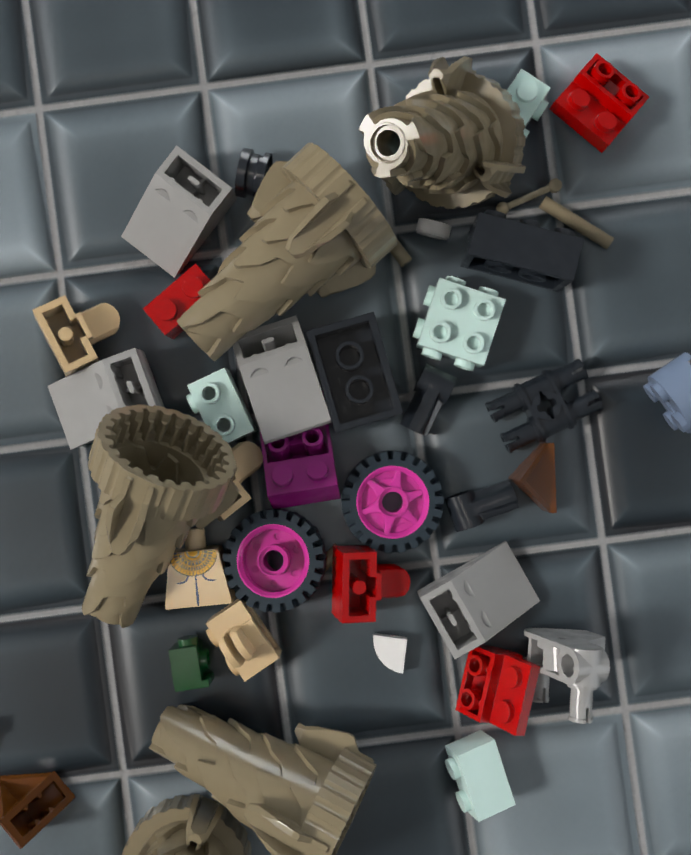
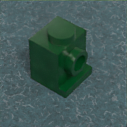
M187 635L178 638V643H175L169 649L175 692L209 687L214 680V672L206 671V669H210L208 648L203 649L202 639H198V635Z

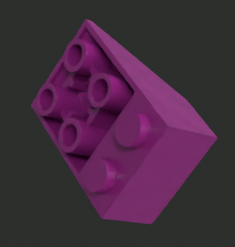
M329 423L264 444L260 432L267 497L273 509L341 499Z

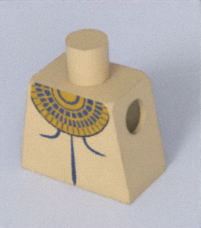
M197 527L190 528L185 540V548L176 549L167 572L166 610L230 604L236 598L234 589H230L227 584L229 581L228 576L224 574L223 570L225 567V561H222L224 549L222 545L206 546L204 528L202 530Z

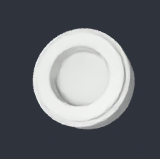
M419 218L416 231L418 234L427 237L447 240L449 239L452 226L430 219Z

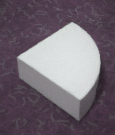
M373 633L374 649L380 661L389 669L403 674L407 637Z

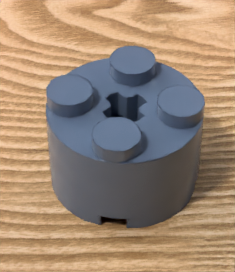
M686 352L648 376V383L643 388L653 402L656 403L659 400L664 406L666 412L662 415L674 431L679 428L683 433H691V364L688 362L691 360V355Z

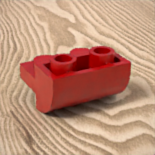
M596 53L571 84L554 101L549 110L598 151L603 153L649 99V96L614 68L611 63Z
M485 644L476 647L468 652L455 710L479 723H491L514 736H525L540 666L522 659L523 655Z

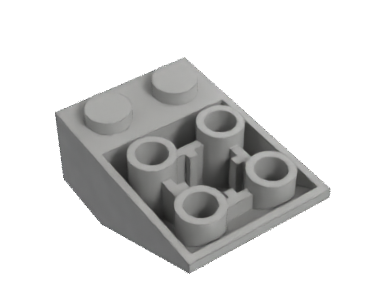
M176 145L154 174L121 237L176 279L235 203L237 197L232 187Z
M297 315L249 331L233 345L238 366L264 444L332 422Z
M137 348L102 359L48 386L70 450L92 443L99 422H101L106 414H110L116 408L138 404L164 407L145 352Z
M507 541L502 542L417 591L454 659L487 642L540 601Z

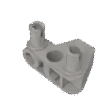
M524 629V636L529 637L528 657L523 659L540 666L532 702H549L550 677L571 688L568 720L580 724L592 723L593 691L597 690L601 683L606 681L610 671L609 658L605 652V636L587 630Z

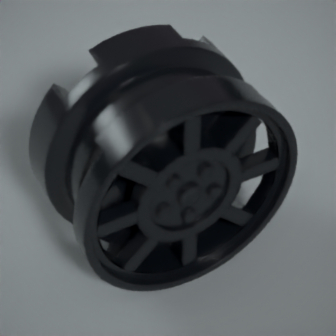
M243 148L236 171V197L246 198L247 195L255 196L264 176L273 165L272 153L266 152L262 158V155L255 154L253 149Z

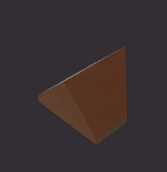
M540 443L508 478L543 511L557 513L554 443Z
M55 771L0 776V825L19 849H22L76 797Z

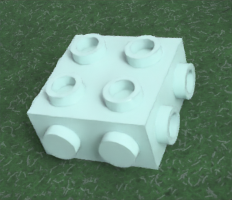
M447 276L446 280L439 278L436 286L429 285L423 305L429 306L425 319L418 318L412 336L418 339L416 347L423 349L421 355L441 361L442 356L455 360L454 366L464 370L473 371L474 367L481 368L485 364L506 299L498 297L499 292L491 288L480 286L476 290L465 286L466 281L454 276Z

